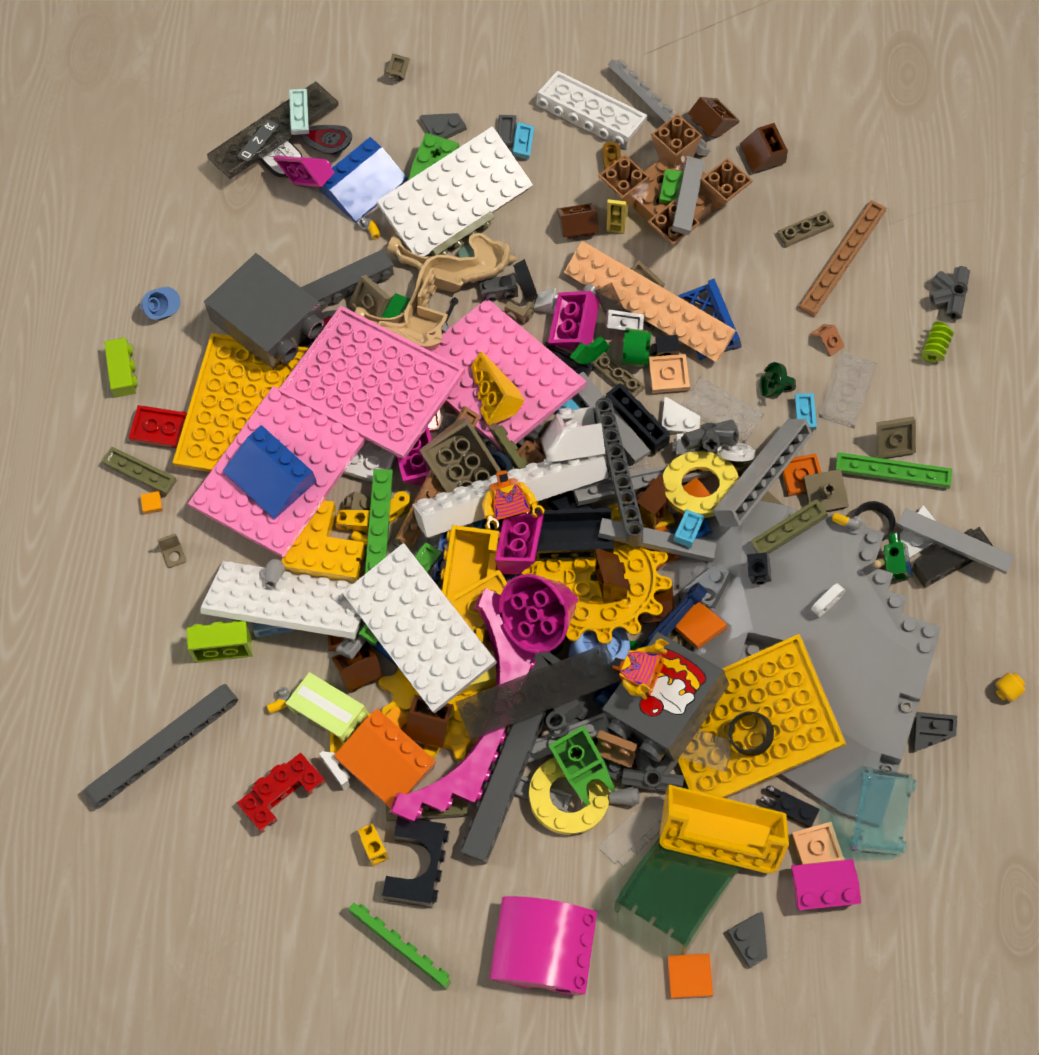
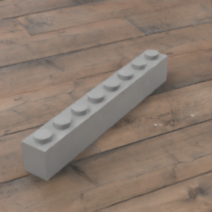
M787 419L713 511L720 526L741 525L812 436L806 419Z

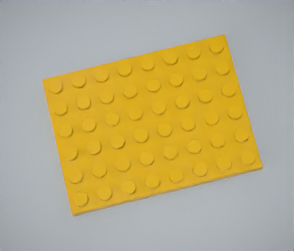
M211 333L173 459V465L175 467L211 472L272 387L280 388L309 348L298 346L296 356L289 363L284 364L281 362L272 370L231 336Z
M800 634L722 668L730 685L681 754L678 762L689 790L727 798L847 745ZM750 711L763 714L773 725V742L764 753L758 756H745L739 753L730 741V724L737 715L743 712ZM755 714L740 718L733 728V742L741 749L751 750L757 748L765 740L767 733L766 725L762 718Z

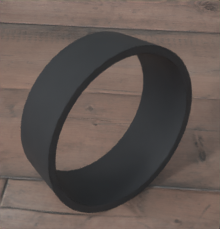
M525 259L514 264L513 267L525 299L538 297Z
M868 501L861 504L855 510L853 517L859 516L867 510L881 512L887 517L890 524L889 533L883 536L882 541L887 539L895 527V516L892 510L887 505L877 501Z
M748 711L737 715L732 720L729 727V738L739 753L745 756H758L771 746L774 738V729L766 716ZM755 714L762 718L766 725L767 733L765 740L755 749H741L733 742V728L740 718Z

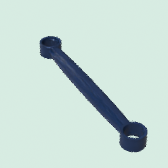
M699 582L691 586L686 592L685 598L665 617L638 648L646 647L656 632L667 637L691 607L705 597L707 590ZM619 670L593 696V700L601 707L606 705L622 682L619 677Z

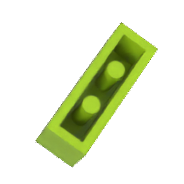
M126 337L104 341L110 388L114 398L136 394L138 379L133 373L136 370L134 359H131V355L134 354L132 343L129 344Z

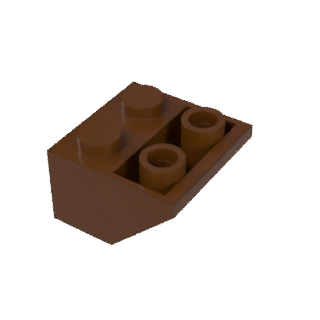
M775 123L757 128L740 143V147L753 173L786 163L788 150Z
M661 474L656 479H651L644 493L640 492L636 497L642 523L650 529H655L665 517L666 494Z
M415 694L409 710L405 734L415 742L443 749L455 713L453 704L447 703L434 713L423 698Z

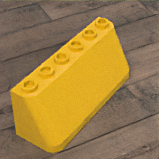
M452 525V529L448 530L447 541H449V548L445 549L444 561L447 562L446 568H443L441 572V580H444L443 588H440L448 599L498 570L495 558L500 539L499 531ZM483 625L480 628H476L473 632L486 647L488 630L486 625Z
M668 785L664 799L659 842L665 849L770 874L779 869L789 846L787 816L783 812Z

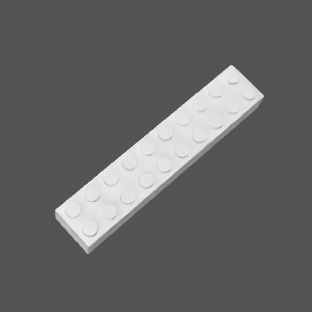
M602 454L549 462L547 459H544L543 462L530 463L525 468L508 471L509 479L515 478L518 482H523L532 490L537 501L609 478ZM493 475L485 481H475L467 487H457L454 491L448 493H438L433 498H423L418 500L417 503L412 504L417 524L428 538L451 530L452 525L464 526L485 519L482 502L486 492L489 491V485L498 482L497 476Z

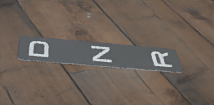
M266 120L237 156L250 161L278 127V124Z

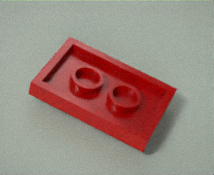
M138 405L128 438L132 442L177 449L187 412Z

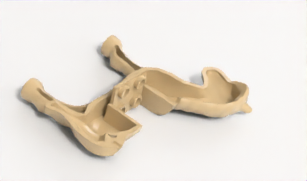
M476 233L469 237V244L474 251L475 257L463 258L438 254L431 257L420 256L407 250L402 245V241L393 236L388 244V254L396 255L401 264H408L420 270L416 288L409 304L403 313L392 318L370 315L366 309L359 306L354 313L427 350H433L442 341L441 328L448 314L428 308L430 296H434L436 288L448 292H457L463 284L495 277L504 270L508 263L515 262L517 258L511 255L508 243L493 241L482 233Z

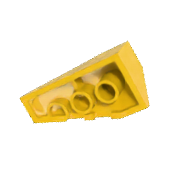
M480 351L471 367L475 384H478L479 387L478 399L482 401L481 414L487 424L491 425L516 415L525 399L504 373L484 352Z

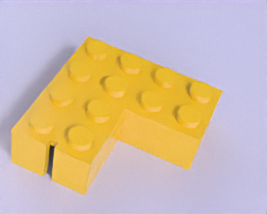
M323 501L281 561L284 564L285 571H290L294 574H308L312 577H327L331 580H346L347 582L355 583L361 576V567H363L366 554L364 542L331 537L337 513L333 501Z

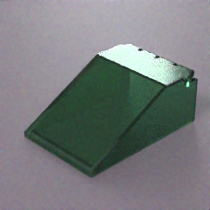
M658 838L620 891L615 901L614 911L618 913L622 906L632 911L636 905L638 908L634 914L648 923L653 917L656 918L653 926L665 934H668L670 929H673L674 931L670 937L683 945L681 954L686 955L741 867L665 849L660 845Z

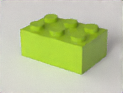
M233 620L231 623L214 622L212 625L195 624L192 627H187L188 651L194 663L253 657L252 635L246 621Z

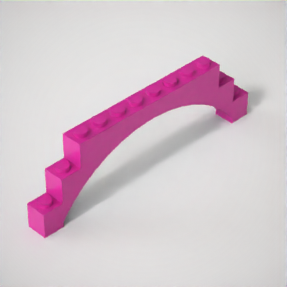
M485 588L481 591L474 607L475 610L479 611L487 627L495 660L497 661L495 664V693L488 721L471 751L448 774L418 791L408 794L396 793L389 813L413 822L415 819H419L423 808L420 807L421 804L442 813L451 807L453 802L451 795L470 804L475 803L476 800L479 801L483 790L481 786L483 781L486 782L489 778L491 771L488 769L490 764L494 763L498 756L496 749L505 739L506 734L503 733L506 725L509 726L513 719L512 710L518 706L521 699L519 693L521 689L526 687L528 682L526 676L528 671H532L536 662L534 660L535 653L528 652L515 645L503 627L504 619L500 616L502 612L499 613L500 594Z

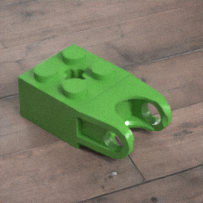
M425 133L412 164L409 180L458 149L459 143Z
M585 726L549 744L567 780L586 806L591 804L586 791L591 781L600 780L611 792L615 791L605 762ZM574 749L582 751L579 759L571 757Z

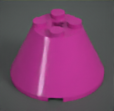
M524 574L513 578L504 587L499 601V613L502 612L504 619L503 627L506 633L520 648L531 653L549 652L558 647L564 640L574 616L578 598L568 586L559 581L534 574Z

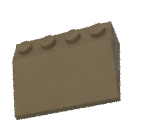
M466 416L447 427L419 450L447 493L454 491L455 488L460 486H470L475 481L488 480L491 476L501 471Z

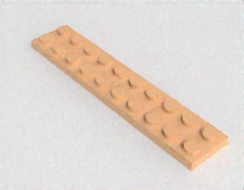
M583 241L564 271L565 274L584 285L589 283L595 286L599 294L628 311L644 314L645 321L669 335H677L679 341L717 363L736 332L730 326Z

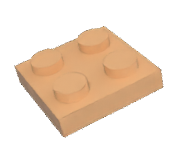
M686 354L649 357L652 393L690 390Z
M832 822L792 832V838L801 864L844 860Z

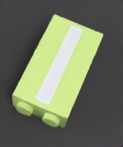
M310 672L286 702L291 712L296 715L300 713L338 736L343 744L369 715L363 704Z

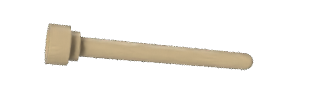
M885 554L877 556L873 563L875 568L886 569Z

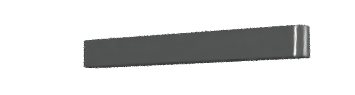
M600 398L595 403L597 424H602L605 457L626 542L630 546L637 547L643 543V523L613 404L608 398Z
M227 684L219 686L83 790V795L94 809L101 808L234 707L238 702V698Z

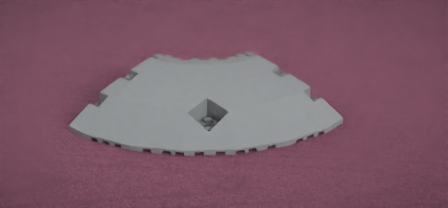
M759 501L740 526H720L716 516L708 517L707 520L713 532L700 540L717 543L714 561L709 562L682 556L680 560L679 599L681 602L685 598L682 590L712 565L732 573V576L715 609L704 604L727 624V629L698 650L692 646L693 652L722 669L800 634L847 745L779 774V776L790 783H795L807 794L809 792L817 797L820 802L831 806L840 815L880 827L923 692L941 626L902 615L907 597L888 591L893 573L874 568L873 566L874 561L877 559L884 532L865 527L866 523H862L859 529L852 530L832 521L833 515L828 514L827 518L768 554L772 581L766 582L763 585L752 584L748 577L747 554L757 553L750 541L798 510L786 505ZM764 567L757 568L755 572H761ZM838 583L846 590L844 595L823 616L818 617L811 608L833 585ZM903 705H908L910 710H905ZM889 768L890 773H885L883 769Z

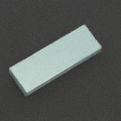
M307 89L289 90L291 135L309 134Z

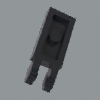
M770 785L767 786L766 791L779 798L776 803L774 800L762 796L761 803L775 811L786 813L787 818L808 828L812 827L820 811L819 808L784 791L781 792Z

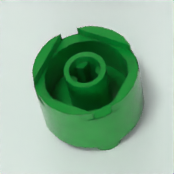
M625 329L621 365L648 366L649 351L646 348H650L651 333L648 330Z

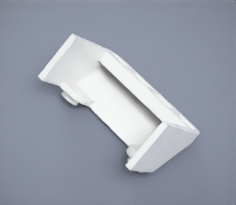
M593 407L571 410V408L560 409V412L555 415L541 437L542 449L549 462L605 454L602 424H595Z

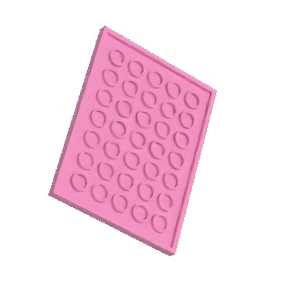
M489 299L488 301L484 300L450 327L446 333L444 332L439 346L429 350L465 368V374L448 396L445 403L458 414L462 407L466 406L480 415L475 429L502 453H504L487 428L490 425L487 424L480 410L482 401L478 399L479 387L478 384H475L471 367L480 351L489 357L518 388L525 399L516 415L496 423L499 426L502 425L507 430L508 435L506 436L515 444L587 386L586 380Z
M340 306L278 391L310 407L312 410L326 415L327 418L341 423L344 427L358 432L359 435L377 446L405 459L465 374V368Z
M273 386L188 502V505L284 558L361 449L366 439L359 435L358 432L352 431L341 423L327 418L326 415L320 414L310 407L297 402L295 399L278 391L279 388ZM260 425L266 428L313 471L317 481L275 520L223 473V470L246 438Z

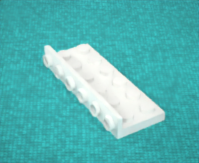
M559 71L548 80L537 95V106L609 142H616L623 149L628 148L629 140L647 120V114Z

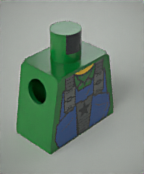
M900 533L889 534V544L884 545L886 570L893 573V580L913 577L907 545L901 542Z

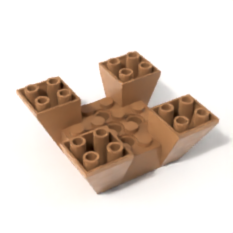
M678 113L651 133L659 160L646 171L638 167L629 157L623 155L598 175L606 185L673 246L686 235L672 231L677 201L673 200L670 204L659 203L665 170L670 169L684 172L687 156H694L702 139V135ZM728 158L709 173L702 172L691 231L699 226L700 222L726 204L753 182L750 177Z

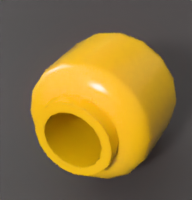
M1006 673L995 683L997 688L995 693L1002 701L1007 699L1009 702H1014L1025 692L1024 686L1026 683L1017 673Z

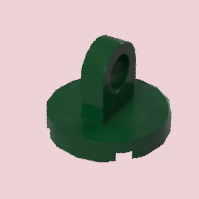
M772 362L764 369L766 373L760 379V392L765 398L773 400L778 398L782 392H790L796 389L795 378L787 376V370L783 364Z

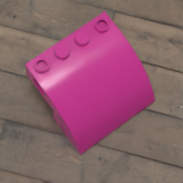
M518 896L502 897L489 980L522 989L539 987L568 996L586 995L597 911L549 899Z

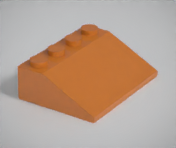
M378 708L361 723L334 755L337 761L389 808H391L396 793H411L430 774L436 764V761Z

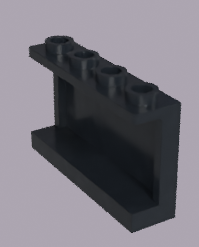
M611 508L544 509L535 561L595 559L596 549L614 554L613 540L598 537L602 518L611 520Z

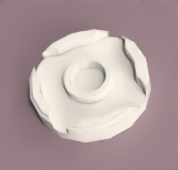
M737 443L735 446L720 445L717 448V456L732 461H749L755 458V450L750 445Z

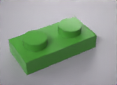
M665 170L659 203L670 204L673 200L678 201L683 177L682 171Z

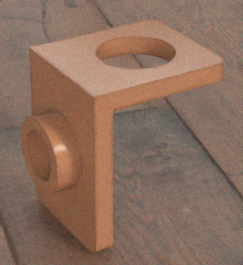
M823 324L811 332V336L821 338L828 354L831 356L844 348V343L835 325Z

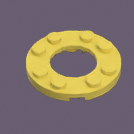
M692 451L675 458L664 471L663 480L666 501L674 510L683 515L687 509L703 515L704 518L715 516L713 511L739 479L738 473L728 460L717 456L715 453ZM692 470L711 471L717 476L719 487L710 496L694 497L684 491L682 487L683 477Z
M556 758L543 763L534 773L528 791L531 810L536 819L550 831L562 835L585 833L599 824L609 805V788L600 780L591 781L587 786L591 804L578 812L565 813L558 810L552 804L550 788L558 778L566 776Z

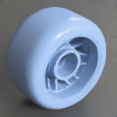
M622 628L612 631V640L607 645L601 644L594 632L586 631L582 633L577 641L570 642L569 659L574 669L582 676L596 681L610 680L618 671L612 668L615 657L626 659L628 651H630V641Z

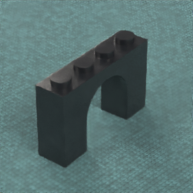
M397 816L394 832L395 841L422 846L430 854L431 860L428 869L420 877L404 879L386 876L382 893L384 901L432 908L433 902L437 903L439 890H436L437 882H441L442 870H439L440 863L445 861L446 850H443L444 842L448 843L450 833L445 823L419 819L410 822Z

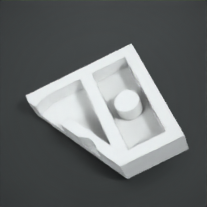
M665 397L662 426L667 428L670 434H681L699 429V415Z

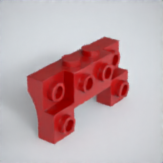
M300 752L288 763L274 766L270 770V774L265 778H259L254 783L253 790L239 800L237 804L262 834L265 832L264 828L278 821L270 811L301 785L311 795L314 788L319 784L324 785L326 782L315 767Z

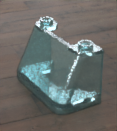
M863 766L861 773L863 783L860 784L861 789L855 825L852 831L854 835L851 836L849 844L850 850L860 853L899 857L900 853H904L906 848V841H903L910 796L911 792H915L916 780H913L912 774Z

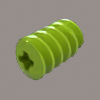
M933 322L921 357L931 363L943 361L954 331L943 322Z

